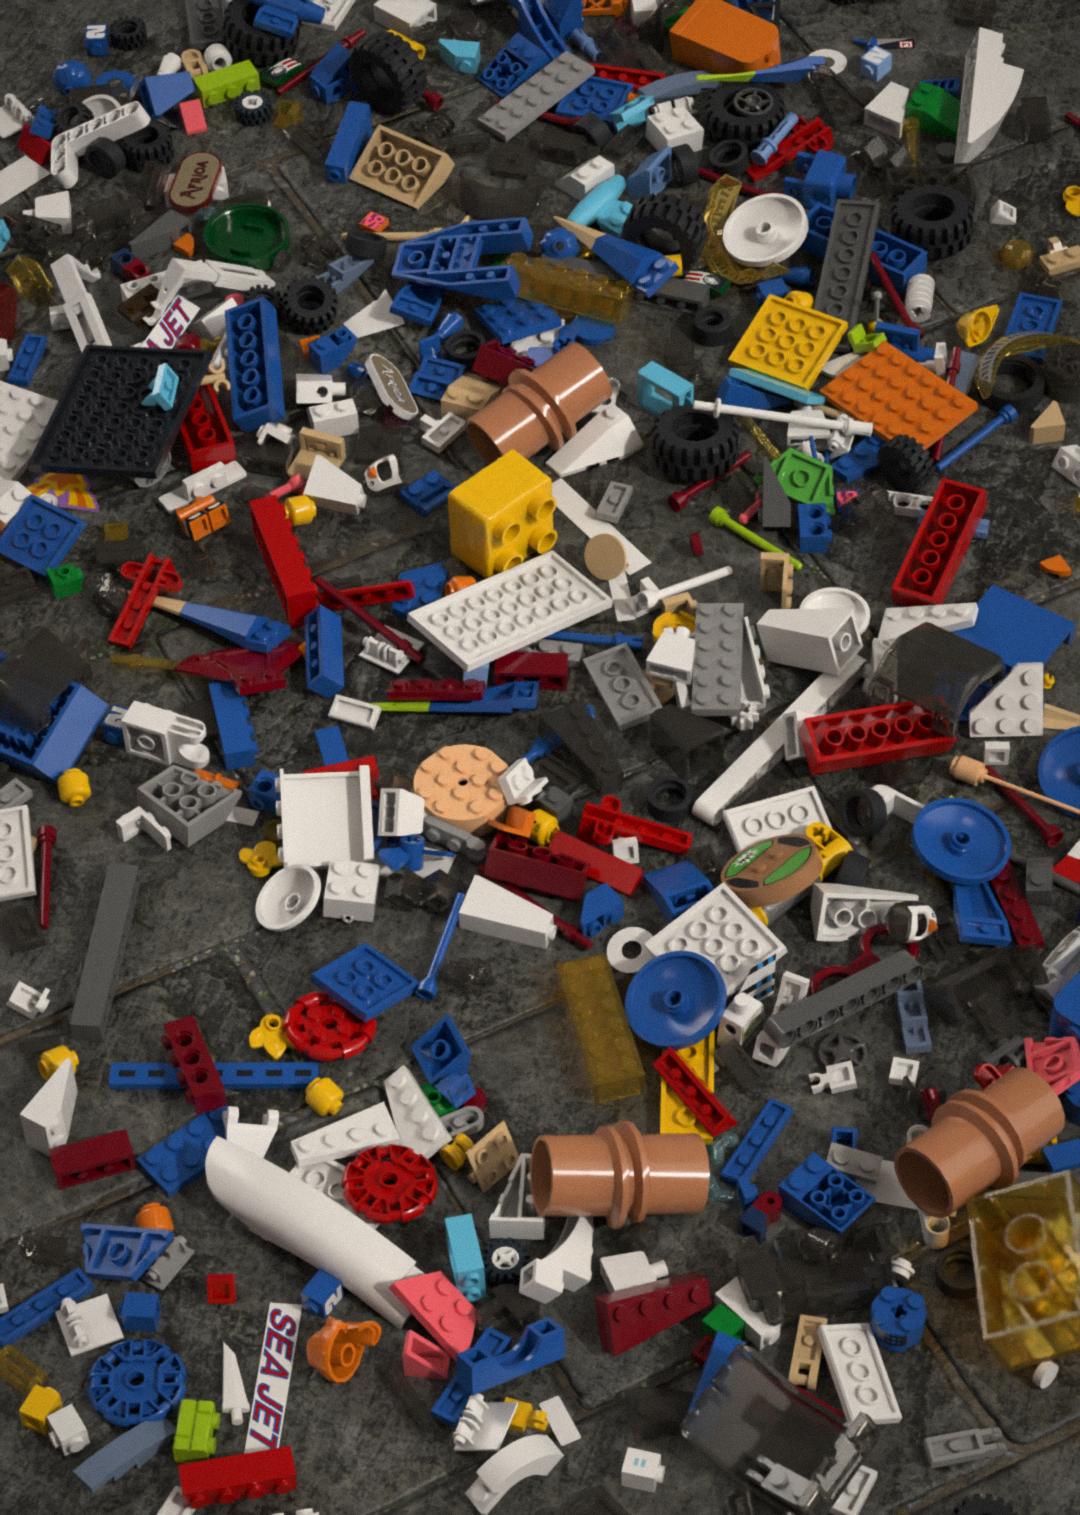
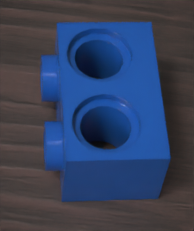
M826 503L798 504L797 525L800 553H828V543H832V529H828V526H831V513H826Z
M263 769L260 770L248 789L251 806L276 814V801H281V792L276 793L275 778H280V775Z

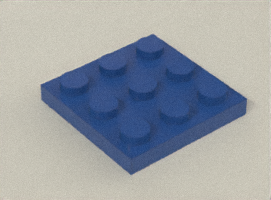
M591 76L560 100L555 114L571 119L576 116L583 117L586 113H593L600 117L609 128L615 129L610 113L626 104L629 93L633 92V84Z
M534 291L524 292L518 295L517 299L502 300L492 304L487 303L482 307L474 309L475 317L502 345L562 326L561 318Z
M30 494L0 537V556L47 580L45 568L50 567L52 570L59 566L87 524L84 520Z
M366 942L311 975V982L364 1022L369 1021L413 994L419 983L418 980Z

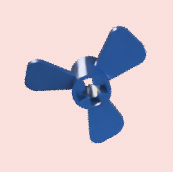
M575 323L561 327L559 329V337L554 340L553 347H530L527 350V356L534 359L536 366L544 363L570 342H575L574 340L580 332V324Z
M412 834L390 836L387 839V846L391 848L380 849L378 857L392 870L420 871L424 866V854L454 857L455 853L424 850L425 838Z

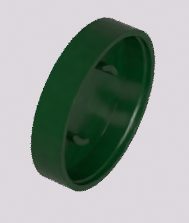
M243 203L224 208L208 220L203 231L205 252L209 260L252 267L262 271L278 264L286 256L290 248L289 225L286 218L276 209L262 204Z

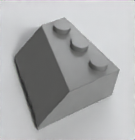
M172 765L137 788V807L140 806L146 813L150 812L161 827L165 826L174 838L188 848L225 823L240 799L242 791L236 788L229 790L222 787L220 782L215 780L212 783L201 779L197 773Z

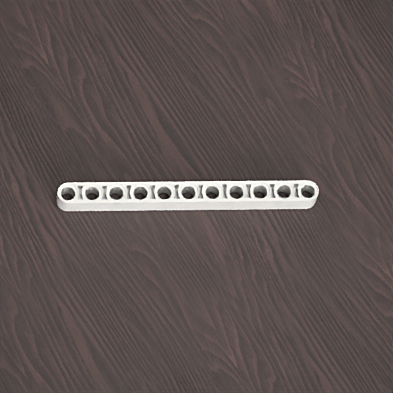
M856 655L839 676L822 673L783 714L802 711L819 716L826 715L862 678L864 665L869 664V661ZM782 715L696 800L692 808L693 815L712 826H716L723 819L722 812L734 808L785 756Z

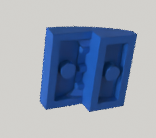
M424 355L419 371L414 374L409 391L411 394L441 402V398L448 386L466 373L467 367L463 364Z

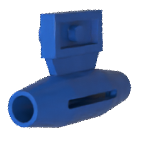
M247 0L260 7L255 16L253 27L292 39L298 26V21L321 25L326 11L325 8L310 0Z

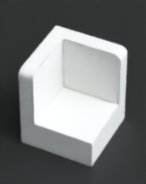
M649 577L640 580V592L647 589L658 591L659 589ZM637 595L626 599L625 605L638 618L660 608V600H658L654 607L643 610L638 605Z

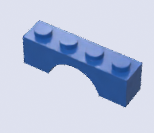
M546 1317L527 1325L519 1342L504 1354L491 1355L481 1345L456 1354L457 1382L470 1394L475 1395L565 1357V1329L550 1317Z

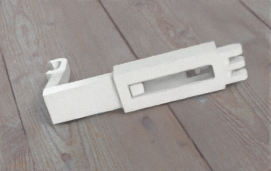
M69 254L64 255L50 266L65 300L63 308L81 352H83L86 345L112 346L92 294L86 292L82 279L92 283L99 280L101 274L96 267L91 271L87 263L83 265Z
M172 258L157 300L151 302L155 311L151 317L145 316L143 320L150 326L158 323L167 306L185 282L184 278L210 281L217 287L250 291L252 286L256 289V285L259 284L261 288H264V285H268L267 288L270 289L271 286H275V282L262 270L211 260L201 263Z

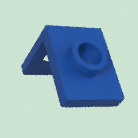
M313 74L309 75L310 92L326 105L346 95L344 77L326 85ZM340 85V91L333 95L334 88Z
M438 334L418 341L420 364L424 355L445 360L441 356L440 336Z
M453 1071L435 1085V1089L455 1109L476 1094L471 1078L467 1073L461 1077L457 1072Z

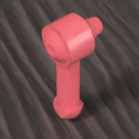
M302 474L293 475L287 481V484L264 494L262 498L276 495L279 498L291 491L303 495L306 481Z
M758 491L756 492V501L744 513H741L738 518L742 525L749 523L750 519L758 512V508H763V499H758Z

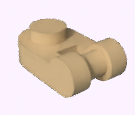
M188 49L181 54L185 72L190 71L191 78L209 73L207 65L198 50Z

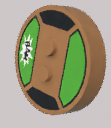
M799 834L780 835L759 841L736 854L724 866L721 872V882H724L748 908L763 907L789 899L806 889L820 875L823 862L816 844L811 838Z

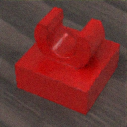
M208 1274V1304H235V1274Z

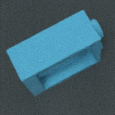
M651 361L638 371L637 394L640 407L658 417L665 410H671L673 406H682L684 403L693 404L694 384L654 361ZM655 387L672 396V402L655 393Z
M472 1213L445 1218L447 1250L456 1288L469 1302L485 1298L484 1264Z

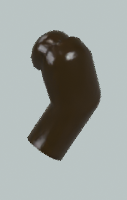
M6 213L3 219L10 226L8 229L11 237L20 236L23 222L10 213Z

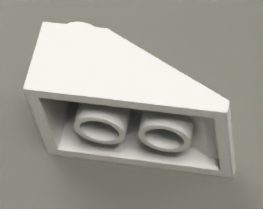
M68 1058L20 1113L26 1144L50 1156V1149L66 1144L78 1090L72 1062Z

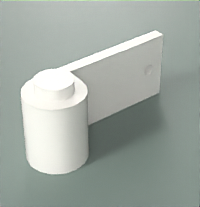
M875 785L870 788L877 791L884 799L887 809L886 821L895 814L914 824L917 815L925 807V805L888 786ZM867 805V815H868V817H869V816H870V812H869V807H868V805Z

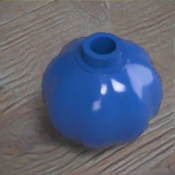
M68 60L58 64L53 74L54 86L67 97L85 93L92 79L91 73L86 66L76 60Z
M563 227L546 231L539 243L541 255L543 253L550 258L576 257L580 250L576 235ZM562 243L563 249L557 250L555 245Z

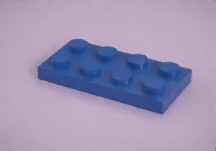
M1020 292L1004 338L1012 334L1029 331L1048 333L1019 337L1005 345L999 354H1021L1042 365L1053 335L1049 333L1054 332L1063 300Z
M226 1106L204 1112L136 1159L137 1165L168 1198L206 1173L205 1160L211 1143L216 1136L226 1140L225 1126L222 1119L223 1111H227Z

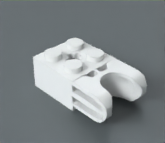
M135 700L121 720L126 753L168 766L173 762L192 769H202L210 761L208 748L200 744L206 735V727L199 720Z

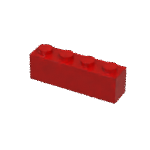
M291 1446L178 1465L184 1509L187 1506L193 1509H200L210 1504H228L234 1500L245 1498L257 1499L263 1495L274 1493L286 1494L291 1490H297L296 1471Z

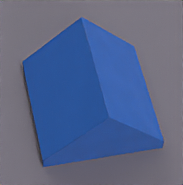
M448 1014L410 1046L432 1086L438 1084L453 1071L457 1072L461 1077L466 1073L468 1074L471 1053L451 1016Z

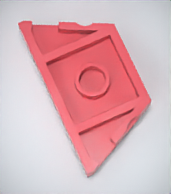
M1075 1036L1062 1038L1045 1037L1044 1042H1034L1032 1038L1024 1039L1027 1068L1040 1075L1053 1088L1057 1096L1080 1080V1050Z
M442 1271L395 1281L388 1287L456 1362V1354L471 1348L478 1311Z

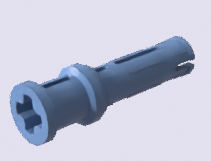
M788 112L769 137L763 138L760 141V146L750 153L754 163L759 166L767 164V159L771 154L777 152L778 144L798 122L799 119L796 114Z

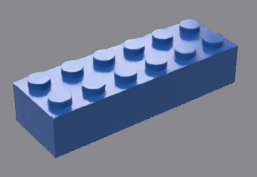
M818 202L806 214L808 218V232L799 248L825 259L835 209ZM876 229L872 253H876L896 292L903 295L906 292L908 280L914 275L926 272L928 251ZM869 262L866 279L883 286L871 262Z
M262 296L225 310L233 421L246 433L259 429L261 425L276 423L286 419L277 313L274 306Z

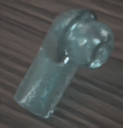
M206 203L189 206L190 213L204 214L203 218L206 221L216 214V209Z
M729 1130L724 1131L712 1143L711 1164L713 1166L720 1167L724 1165V1150L728 1146L733 1148L738 1144L739 1137L737 1134Z
M710 1174L707 1199L710 1201L733 1203L734 1190L720 1188L715 1177Z

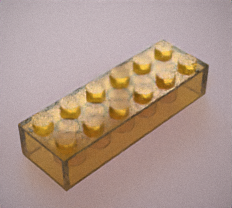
M513 252L501 264L513 265L521 282L517 297L617 325L622 322L632 309L635 290L626 281H614L605 275L589 274L584 269H571L562 263L553 264L547 262L544 258L528 257L522 252Z
M606 953L556 963L557 985L594 1104L645 1093V1073Z

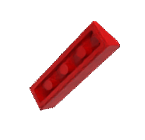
M589 63L595 69V74L592 76L632 83L633 90H638L654 81L666 78V74L660 72Z
M410 580L339 590L358 606L415 598V585ZM326 592L319 593L320 603L329 610L345 608Z
M559 830L555 833L548 847L552 854L556 856L563 853L591 864L588 874L589 879L600 884L606 882L613 890L625 896L631 897L643 881V871L641 868Z
M670 1047L652 1064L712 1137H716L738 1123L735 1117L678 1051Z

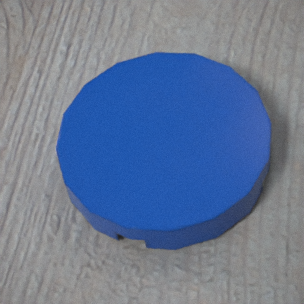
M587 310L579 313L572 321V324H580V332L576 338L582 344L600 345L608 339L609 341L615 334V321L611 315L604 311Z

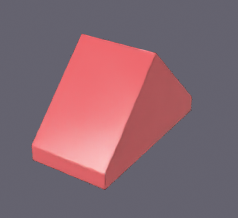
M200 99L179 103L176 108L186 134L191 135L207 131Z
M407 1331L402 1354L404 1376L439 1380L447 1379L451 1356L445 1350L414 1331Z

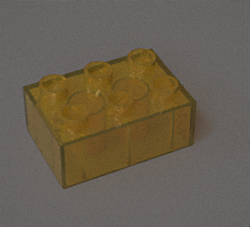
M1065 1170L967 1198L966 1205L983 1342L1007 1372L1080 1353V1184L1070 1170Z

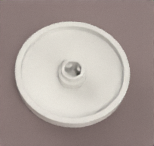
M778 193L760 195L741 204L729 216L723 229V242L727 252L736 262L749 267L770 266L785 260L802 245L808 232V218L802 205L788 195Z

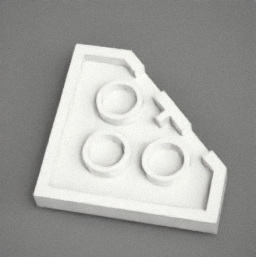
M1017 663L1011 669V672L1002 681L1000 680L978 705H975L969 711V737L1043 736V663Z

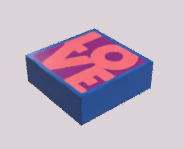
M858 490L835 491L837 513H851L854 507L861 508Z

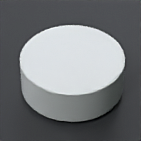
M1049 1359L1042 1361L1033 1374V1383L1042 1389L1048 1387L1057 1375L1058 1365Z

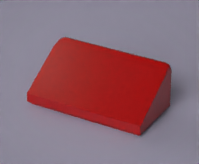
M25 124L18 141V148L40 166L51 162V143L43 137L29 133L31 127Z

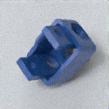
M819 149L816 155L800 151L796 155V172L806 173L805 180L787 176L784 180V195L803 201L804 208L812 209L818 202L834 208L838 197L848 200L852 199L856 188L857 176L846 173L845 156Z

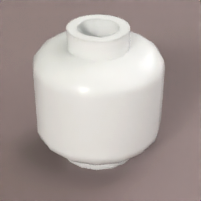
M212 44L206 48L204 61L211 72L232 64L231 55L224 45Z

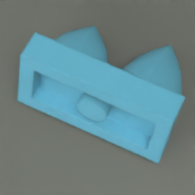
M167 363L158 366L157 375L148 386L153 391L142 401V405H160L165 411L173 408L179 377Z

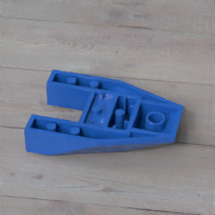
M526 217L464 222L400 243L391 275L393 278L491 300L517 299L521 282L514 266L477 267L480 255L530 251L534 235Z

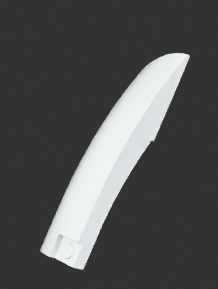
M216 1136L206 1155L205 1171L207 1185L219 1204L264 1240L272 1241L317 1269H321L342 1281V1285L400 1330L413 1314L388 1287L395 1281L424 1275L422 1271L415 1267L416 1261L363 1220L314 1187L266 1159Z

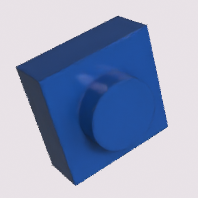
M747 1175L737 1177L736 1193L745 1212L759 1198L755 1184H750Z

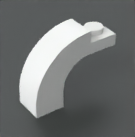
M786 971L782 976L772 1015L806 999L810 979ZM762 1030L757 1035L752 1058L776 1067L782 1061L790 1046L780 1048Z
M536 1434L523 1437L502 1448L477 1470L476 1473L479 1477L465 1494L481 1514H488L513 1485L531 1475L547 1476L564 1455L548 1435Z

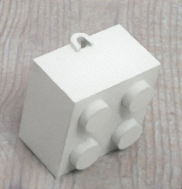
M684 106L647 116L645 137L657 151L667 146L675 147L686 143L692 148L693 152L702 150L704 129Z
M330 859L324 894L323 917L340 918L346 923H351L353 920L373 922L379 885L380 864Z

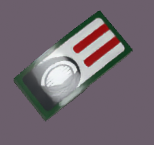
M288 57L269 67L261 75L260 79L274 87H278L287 82L290 76L301 72L305 65Z
M690 269L682 278L683 280L710 285L709 297L723 296L731 284L730 280L723 276L702 270Z

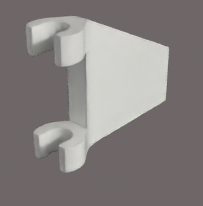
M228 1106L227 1111H223L222 1114L226 1140L264 1158L277 1131L279 1111L268 1109L267 1114L262 1116L263 1125L238 1123L239 1108Z

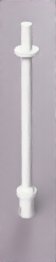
M716 398L715 403L694 400L693 409L714 412V418H718L720 413L842 430L846 436L855 434L871 437L873 430L872 422L854 421L853 418L849 417L844 421L725 405L721 404L720 398Z

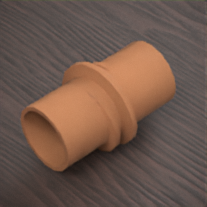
M570 342L532 372L526 369H515L508 377L509 385L503 389L501 395L465 422V429L472 445L488 465L512 449L527 460L545 446L551 450L559 451L564 445L563 437L572 439L577 434L575 424L611 397L612 386L608 376L594 356L580 344Z
M1023 1067L1009 1070L981 1091L964 1089L954 1093L945 1104L935 1110L931 1120L932 1126L897 1151L894 1157V1167L899 1184L908 1198L920 1210L929 1216L940 1219L951 1215L989 1186L998 1191L1009 1189L1015 1184L1019 1176V1168L1025 1164L1028 1157L1062 1132L1065 1126V1114L1058 1096L1040 1075Z
M619 1120L612 1127L599 1126L593 1134L540 1135L536 1138L532 1149L530 1162L531 1194L536 1212L541 1217L604 1216L608 1227L618 1230L625 1224L627 1216L633 1224H639L644 1221L646 1215L699 1214L703 1211L708 1198L710 1181L708 1153L705 1142L701 1135L697 1133L640 1134L634 1123Z

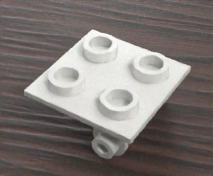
M6 94L4 96L5 105L0 107V136L2 139L21 131L25 124L32 126L35 118L19 100H16L14 94Z
M386 626L401 639H406L412 643L415 650L419 651L424 646V642ZM379 633L375 637L370 636L363 639L362 645L365 648L359 654V657L395 674H399L412 659L405 655L404 651L397 650L395 645Z
M107 1294L78 1304L71 1298H65L61 1302V1310L55 1311L71 1357L124 1338Z
M480 1393L469 1396L466 1405L467 1410H463V1417H460L456 1431L453 1433V1442L456 1444L454 1451H499L519 1403L484 1402V1396Z

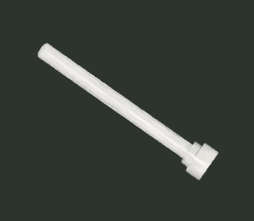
M726 566L658 591L649 589L641 591L637 594L638 605L643 610L650 609L657 604L658 600L731 575L733 570L730 566Z

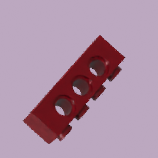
M194 1016L163 1024L165 1035L161 1036L165 1051L170 1050L171 1052L169 1059L172 1068H177L179 1071L176 1072L180 1087L185 1086L186 1088L184 1095L188 1106L193 1105L197 1115L227 1106L225 1088Z

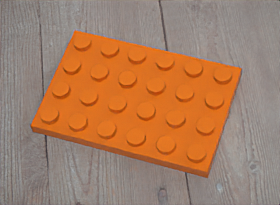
M883 341L877 347V350L870 351L819 390L820 395L826 397V401L855 421L872 422V433L885 442H889L898 434H902V436L906 434L909 435V439L914 437L917 444L921 442L924 445L922 447L924 450L978 410V403L886 341Z

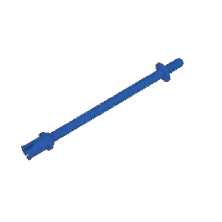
M558 631L543 638L611 645L612 647L626 642L630 650L641 652L644 641L643 636L623 635L622 632H617L613 636Z

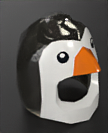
M395 453L376 460L365 471L364 485L378 496H390L408 487L405 470Z
M903 900L896 902L889 908L886 915L888 933L898 943L919 942L938 928L934 911L921 901Z

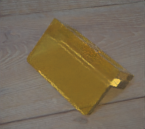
M18 254L6 270L21 296L29 298L37 286L47 290H51L53 287L38 262Z

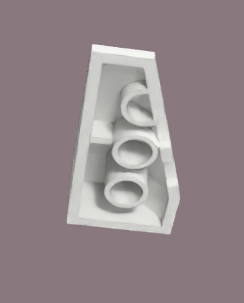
M613 404L593 417L546 462V466L561 478L584 471L590 465L599 463L601 466L607 464V460L618 457L619 460L627 458L643 448L644 443L630 417Z
M814 883L810 904L814 938L816 941L841 942L848 940L850 936L863 935L866 929L876 924L891 923L900 925L912 921V913L907 906H917L919 896L916 894L843 884Z

